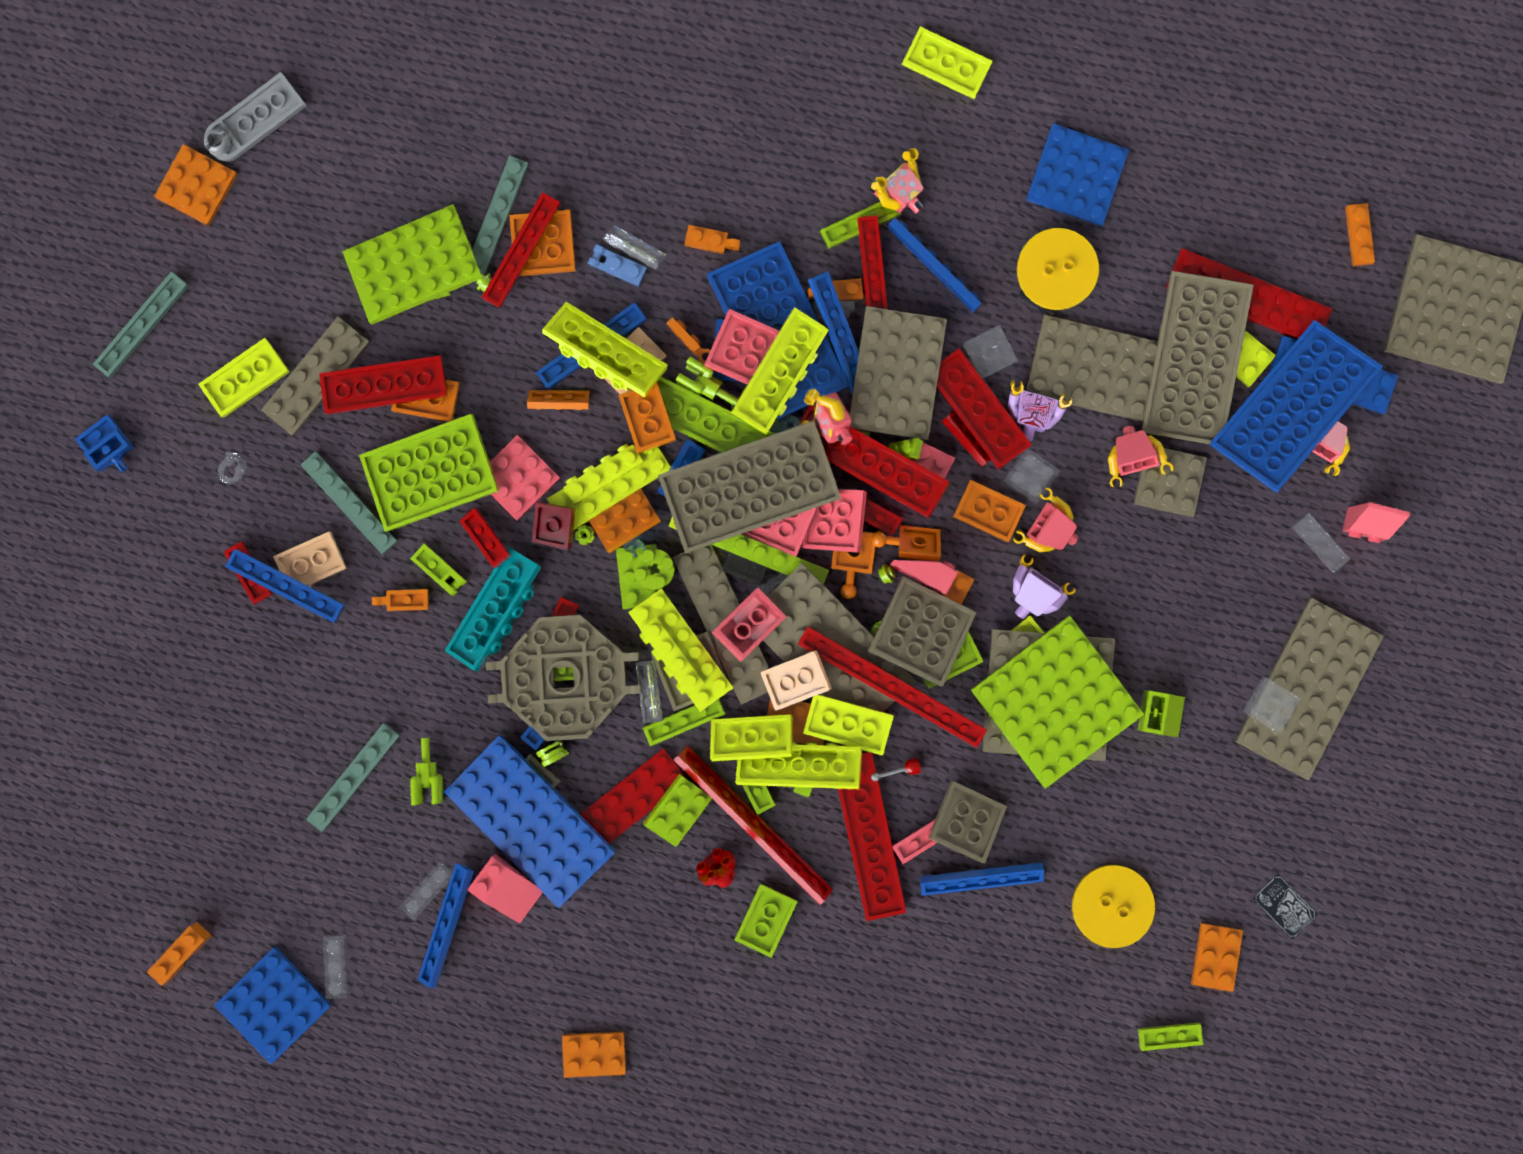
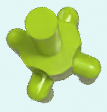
M690 356L686 362L687 366L685 369L698 377L693 381L679 373L676 378V384L701 397L705 395L712 400L717 395L735 406L738 398L721 389L723 382L712 377L713 369L704 366L705 364Z
M421 738L422 763H416V776L410 779L411 805L423 804V788L431 787L432 804H440L444 802L443 777L441 774H437L436 762H430L429 738Z

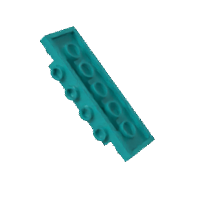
M510 547L506 549L511 556L500 566L494 568L445 649V652L476 672L479 671L488 655L493 656L494 653L500 651L502 647L501 641L504 636L511 633L513 629L511 624L514 619L522 615V606L525 601H529L533 597L534 585H532V582L541 569V566Z

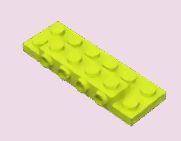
M568 302L563 304L543 328L542 333L559 343V349L565 357L569 358L572 356L577 359L581 367H590L594 370L597 377L609 379L616 389L620 390L623 388L627 391L630 388L645 397L667 370L668 365Z
M794 307L731 413L762 433L767 434L777 416H781L787 408V405H785L787 399H791L796 393L797 388L795 386L797 382L802 381L808 372L805 370L809 363L812 364L818 355L816 351L829 329Z
M625 444L617 449L619 453L612 457L609 454L600 460L602 464L595 468L591 465L584 469V475L581 477L573 476L565 482L567 485L559 492L547 498L550 504L575 508L574 531L635 491L659 478L658 475L668 472L670 465L660 449L656 447L638 454L635 445L629 446Z
M662 588L628 612L642 632L639 634L645 644L650 643L654 650L651 652L657 661L662 659L666 665L663 669L670 678L674 676L678 683L675 684L682 695L686 693L700 712L733 689L731 683Z
M792 742L791 757L737 760L735 782L737 785L860 789L862 748L838 746L834 743H827L826 746L811 742L805 745H797V743Z

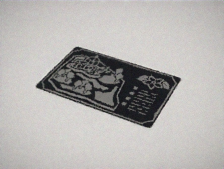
M1277 874L1253 897V900L1291 939H1294L1318 915L1280 874Z

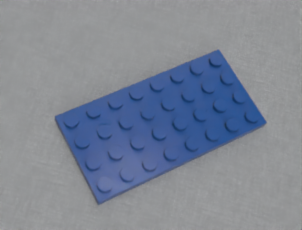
M780 241L706 275L725 316L728 310L731 309L780 331L795 307L819 323ZM826 336L816 351L818 355L812 364L809 363L805 370L808 371L802 381L797 382L795 386L797 388L796 393L791 399H787L785 403L787 408L781 416H777L776 421L808 407L809 404L805 403L804 398L811 389L817 390L819 396H826L849 388V383Z
M1314 320L1210 442V446L1271 490L1278 493L1378 375L1383 366Z
M499 735L444 791L558 908L616 852L502 735Z

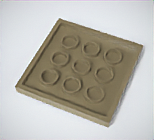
M903 576L868 651L943 687L976 612Z

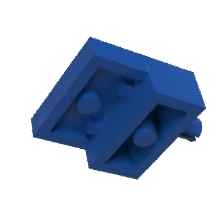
M110 415L104 416L75 438L76 442L85 452L84 456L96 471L102 472L113 464L117 466L121 473L128 470L122 458L134 446Z

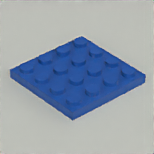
M1053 123L1026 201L1102 227L1129 149Z
M275 946L214 1006L272 1064L332 1005Z

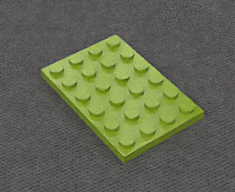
M454 204L342 251L367 319L371 325L483 278Z
M473 414L463 416L359 455L385 532L499 492Z

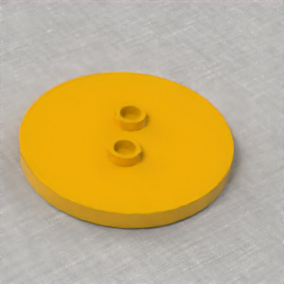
M1064 228L1047 229L1033 236L1023 247L1017 262V278L1024 294L1035 304L1051 310H1064L1081 303L1094 289L1099 275L1098 258L1092 245L1082 235Z
M1104 865L1091 870L1079 881L1073 893L1072 913L1079 930L1089 940L1103 947L1121 948L1135 943L1148 931L1155 914V901L1150 886L1138 873L1120 865Z

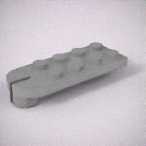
M280 72L213 122L205 132L204 146L217 159L233 161L307 105Z

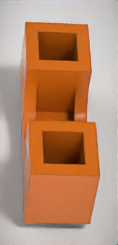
M198 922L190 925L147 973L161 986L167 984L184 967L183 964L194 953L199 951L212 935Z

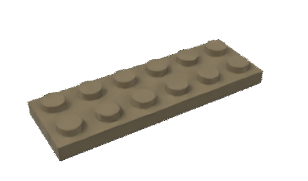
M337 317L261 411L292 436H295L323 402L319 373L350 369L371 342L341 318Z

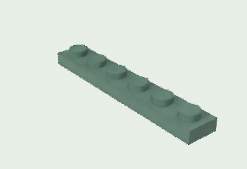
M509 156L472 250L481 274L485 275L529 166L528 162Z
M170 272L93 365L107 377L112 378L186 291L189 285L176 274Z
M315 451L301 464L306 472L382 555L398 542L390 531H384L381 521L318 452Z
M383 723L306 820L323 832L400 735L386 723Z

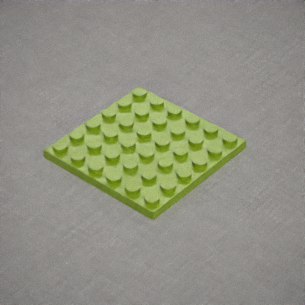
M1069 615L970 689L1045 789L1144 715Z

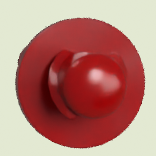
M716 848L703 862L696 866L698 878L705 885L717 884L721 888L727 887L734 880L736 859L730 851Z

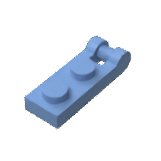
M595 245L593 249L594 254L592 258H589L587 264L637 287L640 286L647 267L615 254L599 245ZM601 256L607 257L604 264L599 262Z

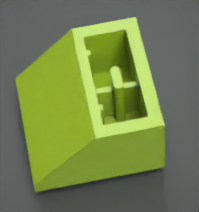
M1144 690L1141 711L1144 715L1139 718L1137 730L1178 737L1185 697Z

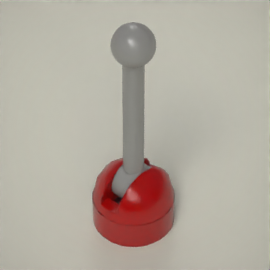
M917 758L907 760L902 768L880 774L873 773L871 778L874 781H878L881 777L903 771L909 775L920 774V764Z

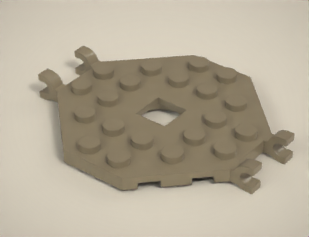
M581 615L540 617L501 661L486 662V670L501 669L502 694L488 695V703L503 702L546 741L589 738L626 694L641 693V685L626 686L625 661H638L639 652L623 653ZM573 667L574 687L555 688L553 668Z

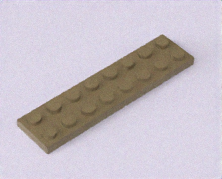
M712 545L674 556V562L709 633L740 704L742 705L767 693L768 690L760 672L769 669L759 646L740 662L712 634L739 606Z

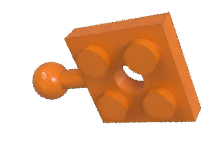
M900 525L899 537L886 536L881 531H877L871 536V543L875 547L880 548L885 544L899 545V558L940 562V529Z
M862 533L861 552L857 557L850 556L848 552L833 551L831 569L847 571L846 584L841 587L840 591L842 597L847 600L853 599L857 593L856 587L853 585L855 572L872 574L875 546L871 543L873 533Z

